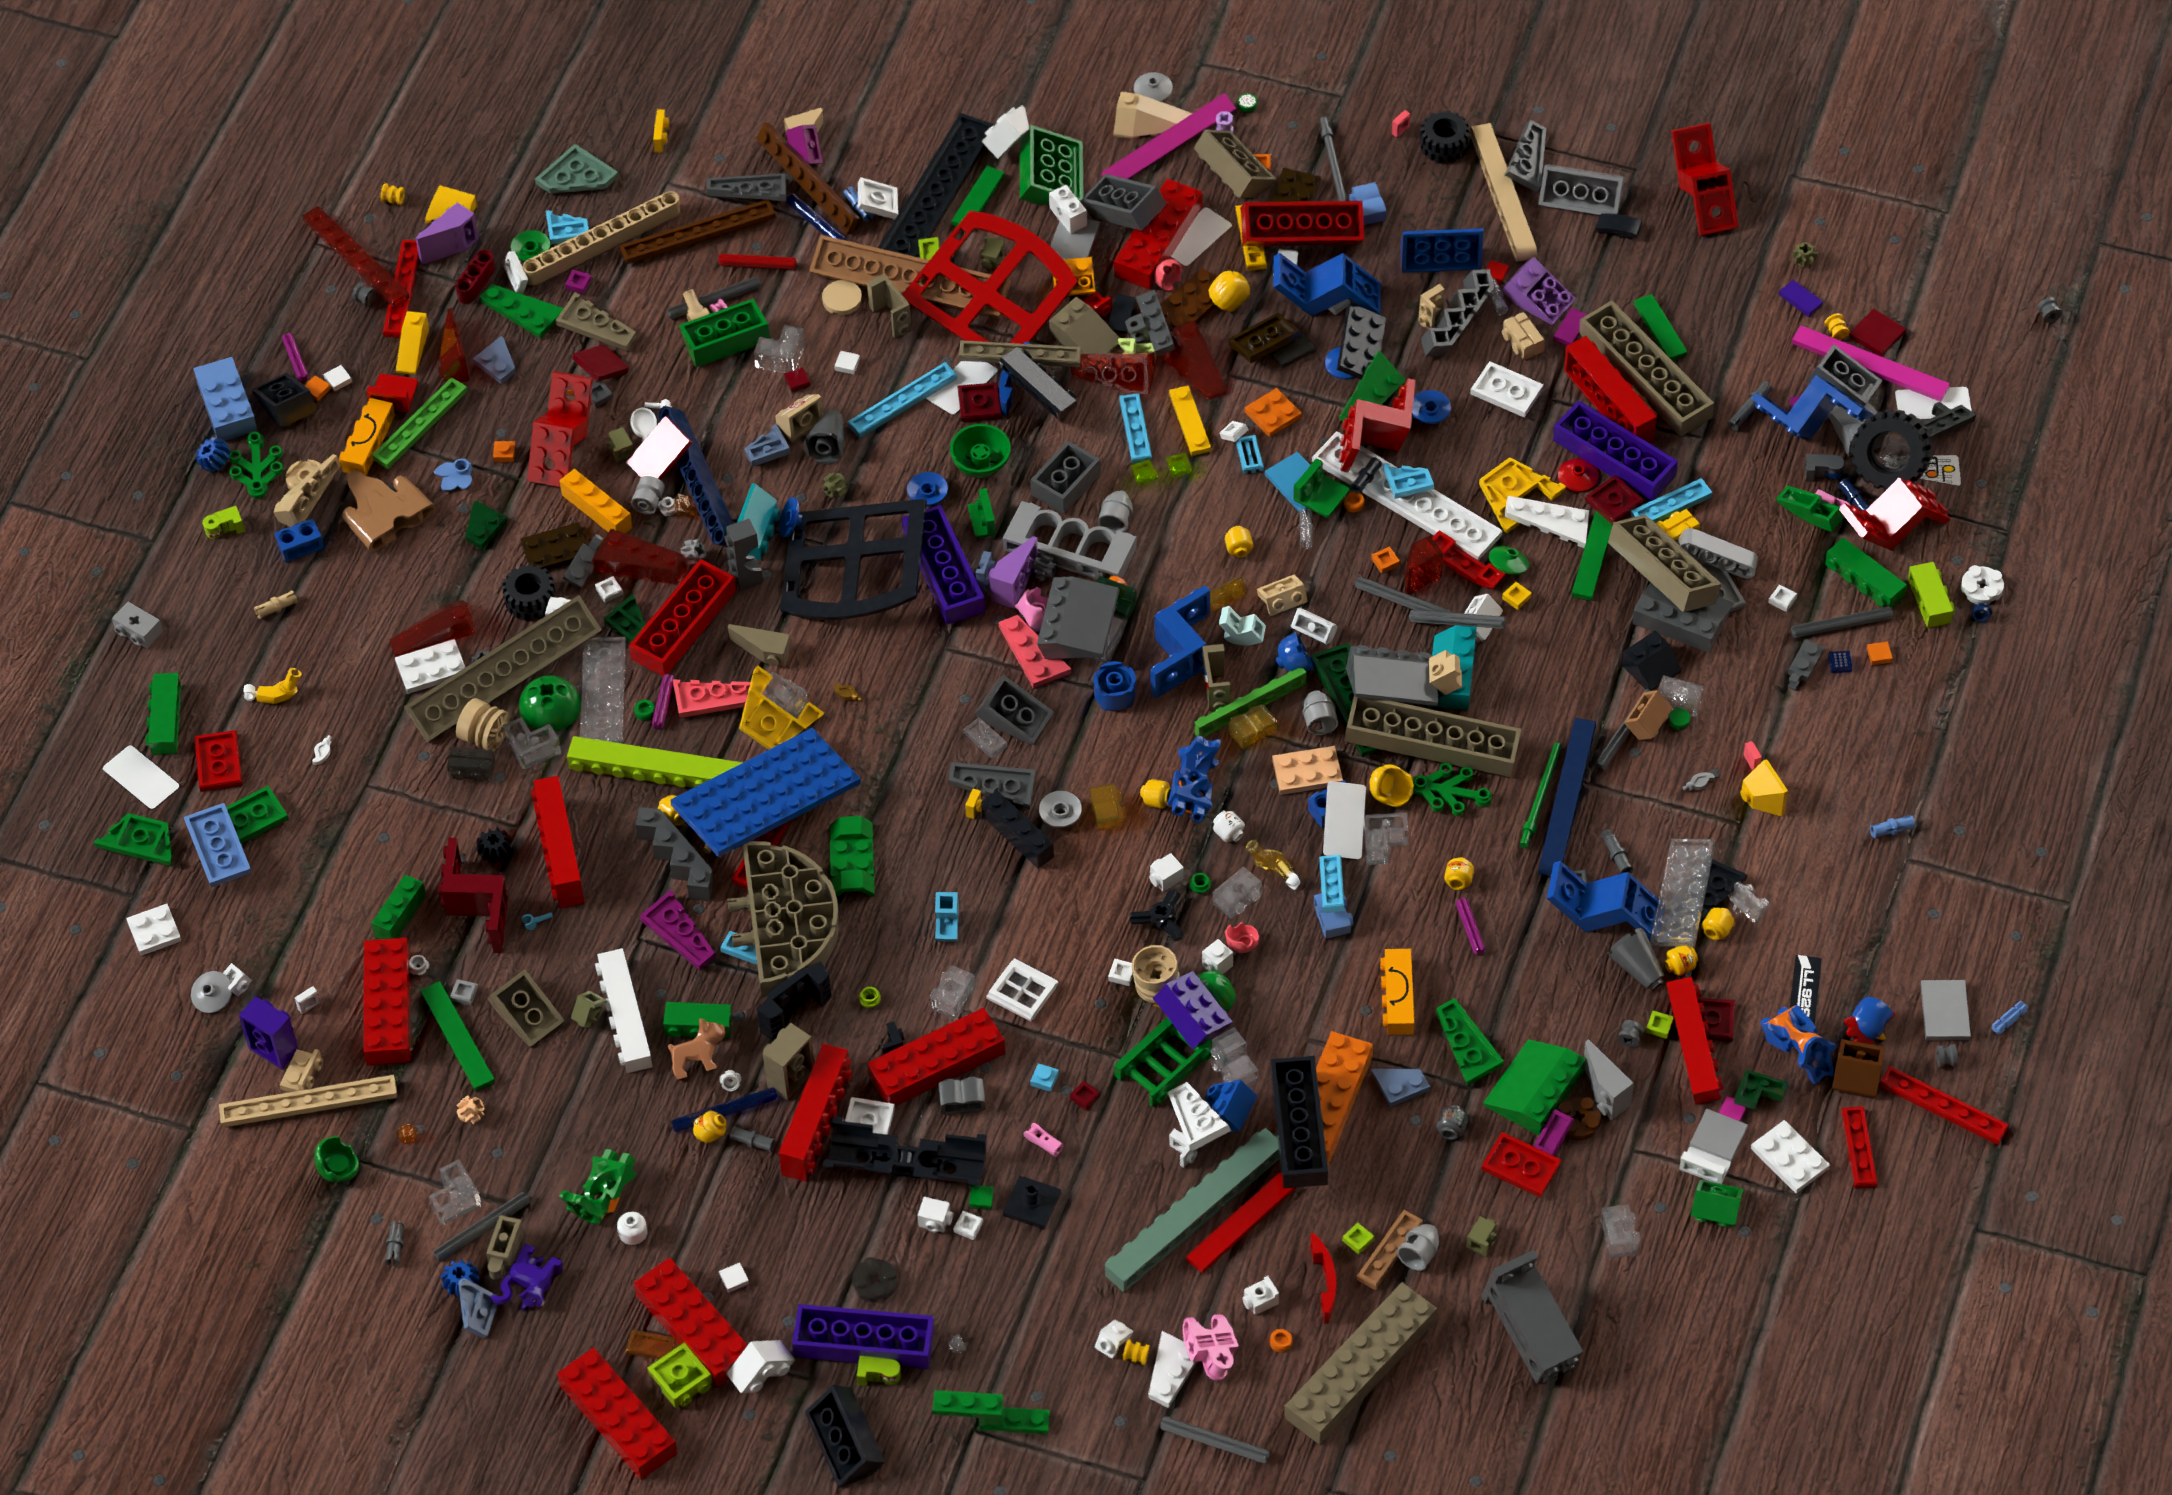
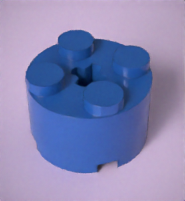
M1117 661L1107 662L1100 666V669L1095 672L1093 677L1094 697L1100 707L1105 711L1131 707L1136 697V677L1133 669Z

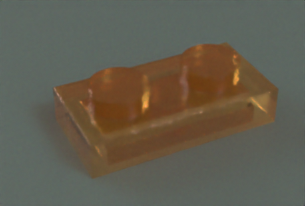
M631 1330L626 1353L661 1359L674 1350L676 1338Z

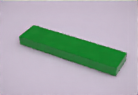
M986 166L952 219V226L957 227L970 210L977 212L984 210L1005 177L1003 171Z
M1650 294L1634 300L1633 305L1660 349L1672 361L1686 357V348L1654 296Z

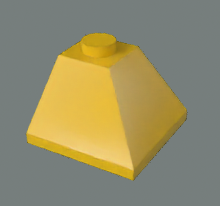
M1767 759L1763 760L1743 780L1742 790L1740 791L1741 797L1745 802L1749 803L1752 809L1783 816L1786 810L1788 790Z

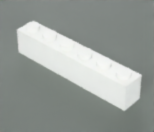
M623 948L597 954L599 963H595L597 975H602L603 981H599L602 994L607 993L608 998L606 999L607 1003L605 1006L607 1012L611 1011L612 1016L609 1017L611 1030L616 1029L617 1032L613 1037L616 1048H621V1053H618L620 1065H625L627 1073L653 1067Z

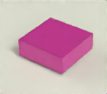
M1727 1096L1719 1114L1741 1122L1747 1107L1734 1104V1098Z

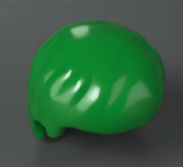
M1214 970L1198 974L1197 976L1213 995L1222 1009L1228 1011L1235 1002L1236 993L1226 976Z
M332 1136L323 1139L317 1145L314 1153L315 1167L324 1179L336 1183L349 1181L356 1176L359 1170V1160L349 1144L343 1143L338 1136Z

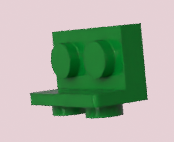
M987 488L979 489V498H976V503L968 504L975 538L996 535L995 519Z

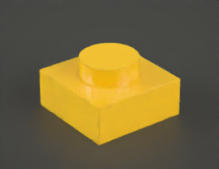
M1517 582L1502 594V599L1517 610L1532 598V593Z
M972 789L965 808L966 817L975 819L977 812H981V802L983 800H981L980 790Z

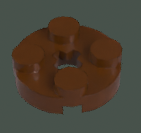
M1588 1097L1571 1098L1560 1103L1558 1111L1572 1118L1577 1115L1583 1117L1582 1122L1574 1119L1575 1122L1567 1135L1571 1136V1139L1574 1140L1591 1138L1601 1124V1113L1593 1100Z

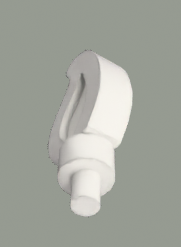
M330 735L315 746L314 752L316 757L312 760L314 765L322 764L329 757L331 751L330 740L332 738Z

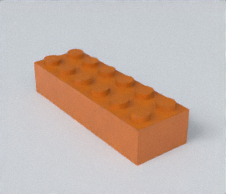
M1333 1031L1329 1035L1316 1067L1327 1165L1331 1161L1373 1058L1372 1043Z

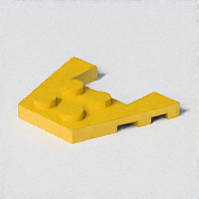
M1510 457L1479 480V485L1506 534L1520 525L1519 522L1505 517L1508 496L1523 498L1537 487L1552 501L1565 492L1566 489L1564 484L1560 482L1557 484L1551 481L1550 477L1546 475L1541 476L1533 472L1532 468Z
M756 666L753 671L739 729L769 750L798 735L820 718L824 712L808 702L796 719L762 694L773 676L761 667Z

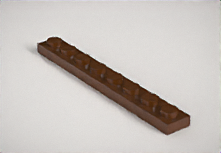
M763 123L756 138L759 143L846 234H852L860 219L858 215L770 123Z
M764 200L619 245V248L627 265L775 219L776 215L770 200Z

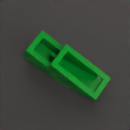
M1787 485L1776 498L1779 504L1796 516L1830 532H1833L1843 520L1842 513L1839 510L1840 507L1823 502L1821 495Z

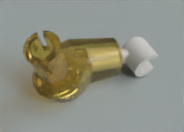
M1251 840L1247 843L1246 850L1254 857V864L1258 868L1266 871H1275L1282 878H1288L1285 883L1293 890L1299 886L1300 880L1293 873L1294 868L1281 852L1269 849L1264 850L1256 840Z

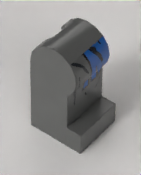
M1806 454L1805 482H1814V477L1839 479L1843 474L1844 460L1837 455Z

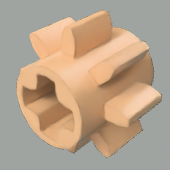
M466 1096L457 1104L459 1108L457 1110L458 1117L465 1123L471 1121L472 1124H475L484 1116L482 1112L484 1111V1104L477 1097L471 1099L469 1096Z

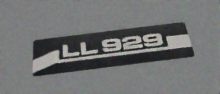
M1796 955L1790 1008L1798 1005L1815 1025L1822 959Z

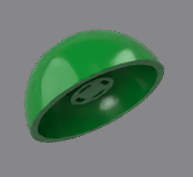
M974 424L961 429L953 437L950 444V454L955 466L962 473L973 478H988L1000 472L1006 465L1011 451L1007 435L1001 429L988 424Z
M547 675L534 679L525 687L519 700V713L524 723L530 728L541 732H555L568 727L577 719L581 711V699L578 691L569 681L559 676Z

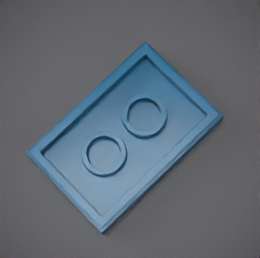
M1296 452L1265 470V476L1302 515L1310 509L1293 500L1294 484L1304 474L1310 464L1299 452Z

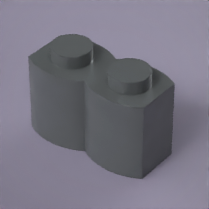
M968 1077L961 1081L946 1079L938 1083L941 1114L985 1110L983 1079Z

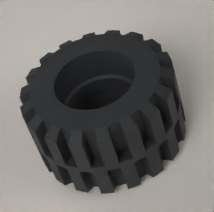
M1447 110L1446 112L1438 111L1437 114L1432 113L1430 117L1427 116L1421 124L1420 148L1423 150V154L1425 156L1428 155V159H1434L1437 163L1440 161L1443 163H1448V161L1456 162V159L1460 160L1463 158V155H1466L1467 149H1469V123L1465 121L1463 116H1459L1458 113H1451V111Z
M529 564L527 567L521 565L519 569H512V573H508L506 579L503 580L502 590L505 605L508 608V612L513 614L515 618L521 617V620L525 621L526 619L533 621L537 617L541 619L546 612L550 597L556 598L552 575L549 574L547 569L542 570V567L539 565L533 567V564ZM528 590H536V591H537V592H535L534 594H530V595H523V594H522L523 592L528 591Z

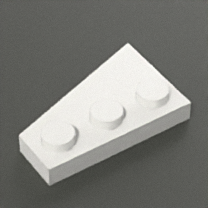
M1163 1331L1151 1380L1149 1399L1169 1408L1197 1362H1191L1184 1341Z

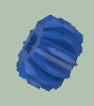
M212 437L210 440L206 439L201 448L196 451L198 455L195 459L202 469L214 473L216 470L220 471L221 466L226 465L225 462L230 459L228 455L231 451L222 439Z
M461 1258L459 1263H455L452 1260L451 1266H445L444 1273H441L443 1289L447 1290L450 1296L456 1293L457 1297L460 1298L459 1280L465 1278L474 1284H478L480 1281L478 1269L473 1267L471 1261L464 1263V1260Z

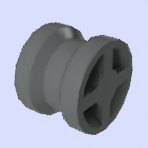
M359 282L352 292V298L355 301H361L365 306H370L377 296V290L373 287H367V284L364 282Z
M2053 297L2046 298L2038 304V310L2043 314L2042 317L2047 323L2058 320L2063 313Z
M1626 1020L1622 1024V1031L1618 1035V1041L1628 1047H1637L1640 1042L1639 1036L1642 1035L1644 1028L1636 1021Z
M1951 1044L1949 1047L1936 1046V1060L1939 1068L1945 1065L1957 1066L1958 1056L1955 1044Z

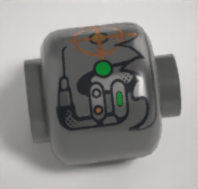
M1452 1105L1446 1107L1440 1112L1436 1125L1437 1130L1442 1137L1455 1140L1463 1136L1468 1116L1459 1106Z

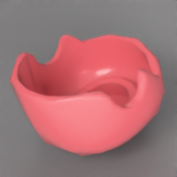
M1167 259L1161 262L1154 271L1155 282L1164 291H1173V285L1181 281L1182 265L1174 259Z
M1239 923L1237 927L1229 925L1225 931L1227 945L1236 953L1250 952L1259 943L1258 931L1253 926Z

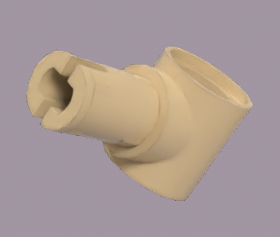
M694 289L683 293L689 308V314H687L688 322L709 314L708 309L703 308L698 302Z

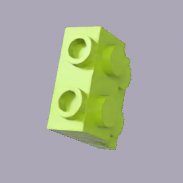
M685 1343L647 1368L649 1374L661 1387L662 1393L675 1408L679 1405L682 1407L688 1405L692 1401V1396L698 1392L703 1394L711 1387L712 1377L710 1372Z

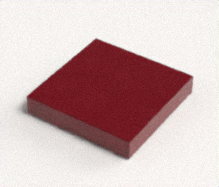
M1873 308L1850 331L1849 337L1882 357L1906 333V328Z
M605 344L576 352L572 358L597 382L626 374L629 370V367Z
M998 382L957 386L961 422L1002 419Z
M1616 475L1585 496V501L1612 525L1614 522L1620 521L1629 515L1631 510L1643 505L1644 502L1643 498Z
M1697 997L1698 1003L1703 1002L1705 1010L1702 1021H1707L1710 1034H1706L1707 1039L1733 1041L1736 1000Z

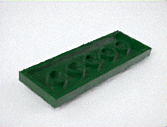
M1349 643L1310 655V661L1331 701L1335 704V708L1346 729L1354 698L1353 689L1346 671L1350 651ZM1355 744L1361 758L1384 751Z

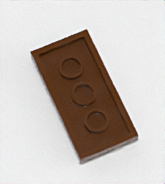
M1201 268L1160 304L1170 334L1178 340L1217 307L1209 296V287L1217 277L1204 268Z

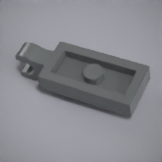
M596 534L589 546L584 543L581 545L562 577L563 580L578 589L582 587L601 555L596 549L602 542L603 537Z
M1805 639L1788 669V675H1791L1788 688L1796 690L1801 680L1806 682L1809 680L1824 653L1825 647Z

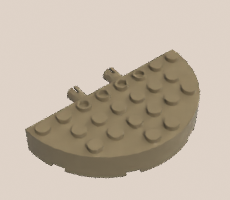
M749 841L743 845L749 895L741 898H728L727 900L729 912L751 911L753 930L746 933L732 934L733 948L750 945L755 947L761 998L767 997V993L798 970L808 969L820 961L823 965L827 962L836 945L839 932L838 903L831 881L825 876L822 868L812 859L784 845L783 847L771 845L770 842Z

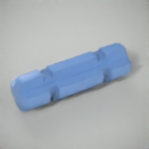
M2019 1001L2014 1005L2015 1008L2012 1007L2000 1017L2001 1020L1993 1023L1992 1030L1996 1034H2002L2005 1028H2009L2020 1018L2019 1016H2023L2028 1011V1006L2023 1001Z

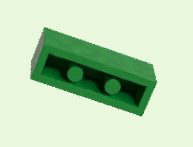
M406 874L403 876L371 922L374 937L381 940L399 937L426 898L425 887L422 881Z
M666 1002L663 1023L665 1036L696 1038L699 1031V1019H703L706 1022H715L725 1027L724 1038H731L732 1006L731 1004Z

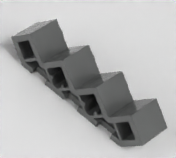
M1490 269L1471 270L1463 280L1465 289H1458L1449 299L1451 308L1443 309L1436 317L1437 328H1429L1421 338L1425 357L1444 356L1494 289Z
M639 807L635 824L637 838L653 841L655 859L670 860L672 879L688 881L689 899L710 901L714 886L713 873L710 866L660 809Z

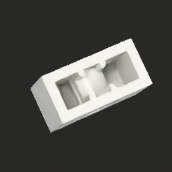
M1067 185L1049 193L1050 209L1070 234L1087 226V210Z

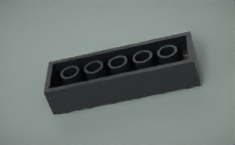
M1315 1056L1270 1059V1075L1283 1188L1328 1185V1166Z

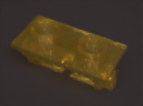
M1243 577L1233 578L1232 581L1221 585L1220 588L1217 587L1210 591L1211 612L1247 595Z

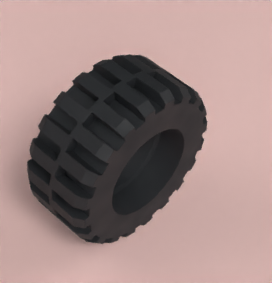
M1893 409L1879 412L1860 425L1852 439L1854 443L1851 446L1850 453H1853L1851 460L1852 464H1856L1858 468L1855 470L1857 474H1862L1865 477L1863 481L1867 484L1871 482L1874 484V488H1884L1885 491L1898 478L1906 481L1909 479L1913 483L1916 482L1927 471L1933 453H1931L1933 441L1929 440L1931 436L1929 430L1925 431L1923 428L1925 424L1922 421L1918 422L1915 419L1916 416L1911 413L1907 415L1903 410L1893 411ZM1892 431L1905 438L1910 448V458L1903 467L1891 469L1878 461L1874 453V442L1880 434Z

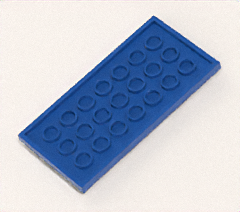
M810 728L671 799V806L710 849L720 857L860 785L861 778L813 728Z

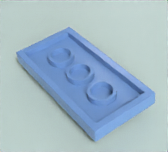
M225 803L184 817L210 887L252 873Z

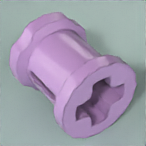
M1219 112L1216 115V123L1218 124L1216 130H1228L1233 133V126L1231 125L1233 115L1229 112Z

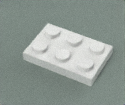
M1489 361L1471 388L1470 394L1525 418L1543 391L1544 384Z
M455 639L395 657L407 694L439 685L465 668Z
M1785 1120L1751 1144V1150L1796 1194L1829 1170L1830 1164Z

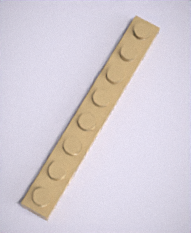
M394 1075L219 1104V1111L223 1128L398 1097Z

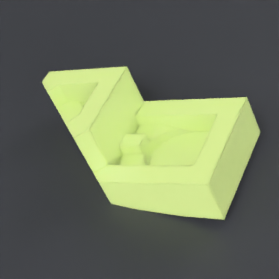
M1118 338L1119 345L1135 363L1155 364L1156 353L1152 343H1136L1135 338Z

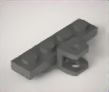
M1155 290L1137 296L1142 314L1133 316L1125 321L1131 338H1135L1136 343H1145L1151 340L1156 356L1175 350ZM1138 323L1137 326L1132 327V324Z

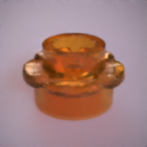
M403 1124L396 1131V1135L401 1143L409 1144L417 1139L418 1129L411 1124Z

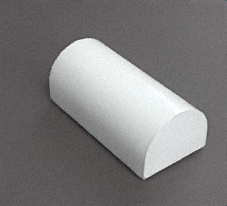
M1297 608L1291 624V628L1325 644H1329L1337 631L1336 624L1302 608Z

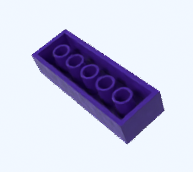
M1579 400L1554 425V442L1611 477L1614 475L1618 476L1632 490L1650 501H1653L1677 475L1678 461Z
M941 505L926 509L920 569L946 625L984 613V595ZM909 515L902 517L903 533L905 536L907 535Z
M798 1304L792 1341L793 1355L798 1358L859 1363L860 1356L896 1360L900 1367L929 1369L935 1331L934 1316Z

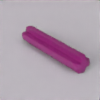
M284 334L282 336L283 342L297 378L300 382L307 381L309 379L308 372L293 334Z
M665 674L662 679L652 720V727L655 729H662L664 726L674 686V676L672 674Z
M1466 898L1458 899L1456 906L1473 952L1476 955L1485 953V945L1469 902Z

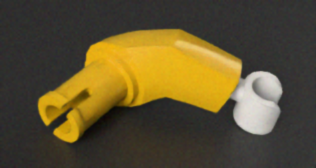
M290 668L285 680L274 686H259L257 691H255L253 685L247 684L243 690L244 698L247 701H252L256 697L257 702L271 704L286 701L296 694V684L302 674L298 670L296 675H294L296 668Z

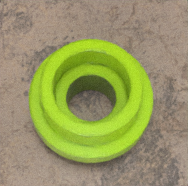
M874 987L864 988L859 994L861 1005L866 1008L876 1007L881 1001L880 992Z

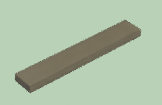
M960 340L959 361L999 363V360L1004 355L1017 347L1020 350L1025 349L1032 356L1031 360L1035 364L1039 362L1045 366L1080 367L1081 347Z

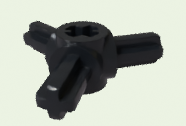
M1175 889L1169 890L1164 900L1150 907V911L1131 912L1129 914L1130 924L1151 923V927L1161 931L1165 930L1173 941H1180L1184 933L1175 923L1176 918L1173 916L1175 913L1174 906L1180 897V893Z

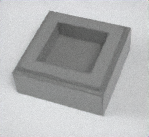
M457 979L450 995V1000L471 1006L478 990V984Z

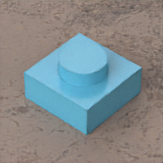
M1038 1063L1030 1085L1051 1092L1059 1075V1070Z

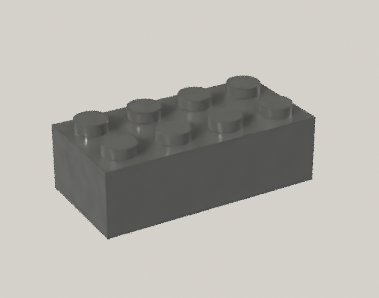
M1105 174L1081 200L1091 218L1140 231L1146 228L1149 222L1167 204L1156 186Z

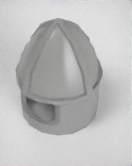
M1125 491L1113 492L1105 498L1101 505L1098 525L1111 529L1114 534L1117 531L1126 532L1128 520L1133 516V506ZM1121 522L1124 523V528H1120Z
M1321 691L1309 693L1304 701L1303 717L1305 718L1309 733L1313 735L1331 733L1338 726L1335 704ZM1321 720L1323 727L1321 730L1310 728L1311 723Z
M1424 1224L1410 1230L1406 1234L1405 1243H1402L1397 1249L1399 1259L1413 1270H1424L1432 1258L1437 1255L1439 1247L1438 1229L1434 1225Z

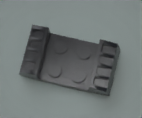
M821 961L808 969L798 970L767 993V999L756 1009L760 1033L774 1041L780 1030L786 1028L784 1018L795 1007L804 1004L810 996L821 1007L832 998L829 973Z

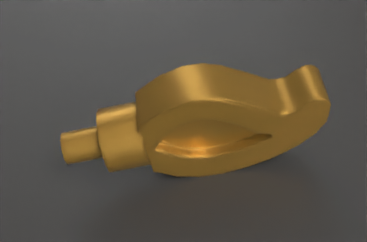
M835 682L834 691L839 698L846 701L862 702L863 698L860 697V694L856 693L853 686L839 685L838 682Z

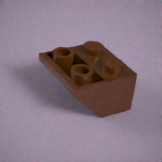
M1841 1039L1832 1090L1876 1098L1885 1047Z

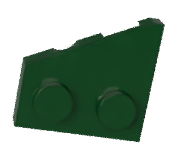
M475 500L472 505L465 535L466 541L483 550L507 523V517Z
M633 594L604 618V623L629 643L634 640L646 625Z

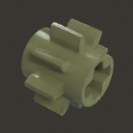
M1807 242L1800 245L1797 244L1796 250H1793L1792 257L1795 258V264L1801 267L1813 266L1814 260H1817L1818 252H1815V246Z
M829 473L823 478L825 483L822 488L829 497H841L847 492L845 487H847L848 483L842 474Z

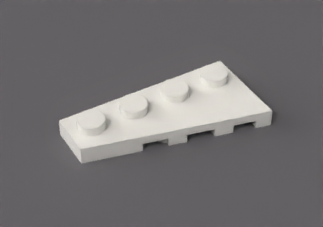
M1513 496L1507 497L1506 518L1529 527L1531 525L1536 526L1544 533L1548 534L1551 532L1559 535L1560 539L1568 542V540L1578 543L1577 546L1585 547L1589 510Z
M1188 1082L1168 1092L1191 1151L1231 1131L1226 1122L1211 1109L1208 1103L1200 1097Z

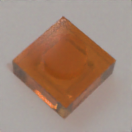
M680 493L676 495L675 514L693 519L696 517L697 507L692 496Z

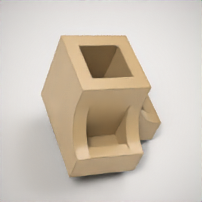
M1447 650L1429 658L1430 683L1444 695L1462 687L1460 658L1456 654L1451 655Z

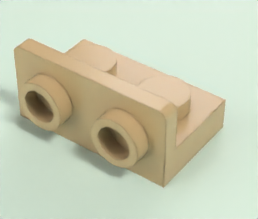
M1440 284L1420 297L1418 320L1427 329L1434 328L1435 319L1443 309L1445 289Z
M1295 575L1257 589L1258 596L1266 603L1270 616L1308 601L1305 586Z
M297 1049L280 1083V1089L287 1092L311 1089L314 1084V1077L323 1065L320 1051L315 1049L312 1054Z

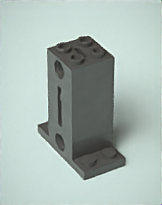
M1532 1250L1494 1268L1481 1297L1484 1303L1491 1301L1537 1384L1541 1381L1544 1383L1552 1381L1556 1378V1374L1562 1371L1566 1374L1576 1368L1575 1365L1580 1361L1579 1358L1583 1350L1536 1268L1535 1263L1538 1256Z

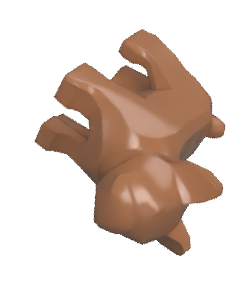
M699 1019V1031L696 1038L675 1046L672 1044L668 1045L673 1063L672 1071L676 1079L687 1077V1072L684 1071L687 1060L702 1061L706 1071L717 1068L712 1057L716 1045L725 1037V1027L723 1025Z

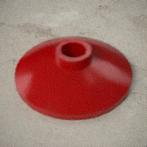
M1584 459L1568 460L1558 470V481L1566 486V490L1575 493L1591 490L1596 486L1599 479L1597 468Z

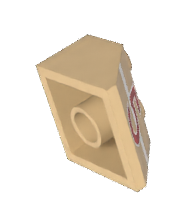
M819 394L806 395L802 399L796 400L788 408L781 410L775 416L780 432L789 441L794 442L812 430L823 415L821 396Z

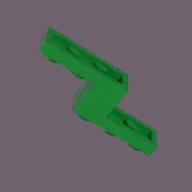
M934 1390L933 1415L979 1418V1429L981 1431L1048 1435L1050 1410L1004 1407L1003 1394Z

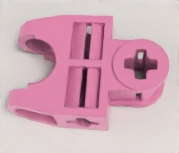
M1222 1314L1213 1315L1211 1319L1212 1329L1203 1328L1194 1318H1186L1183 1323V1337L1191 1362L1202 1361L1205 1373L1209 1378L1216 1381L1223 1380L1227 1375V1370L1233 1365V1355L1239 1347L1230 1324Z

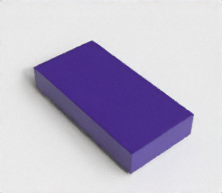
M1794 280L1779 291V296L1808 317L1823 305V301Z

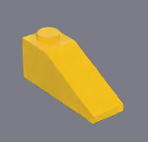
M407 311L402 326L396 373L416 375L429 331L426 313Z

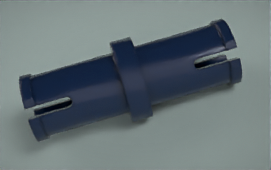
M1849 478L1843 479L1838 484V487L1848 497L1847 501L1850 504L1855 505L1861 511L1867 510L1870 507L1863 498V493L1855 488Z

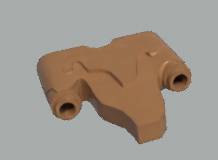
M358 469L353 470L347 475L350 492L358 507L357 509L352 507L346 508L342 513L343 519L371 552H376L396 540V532L400 528L413 529L431 518L436 512V506L405 476L400 475L394 479V489L397 491L395 492L381 480L365 476Z

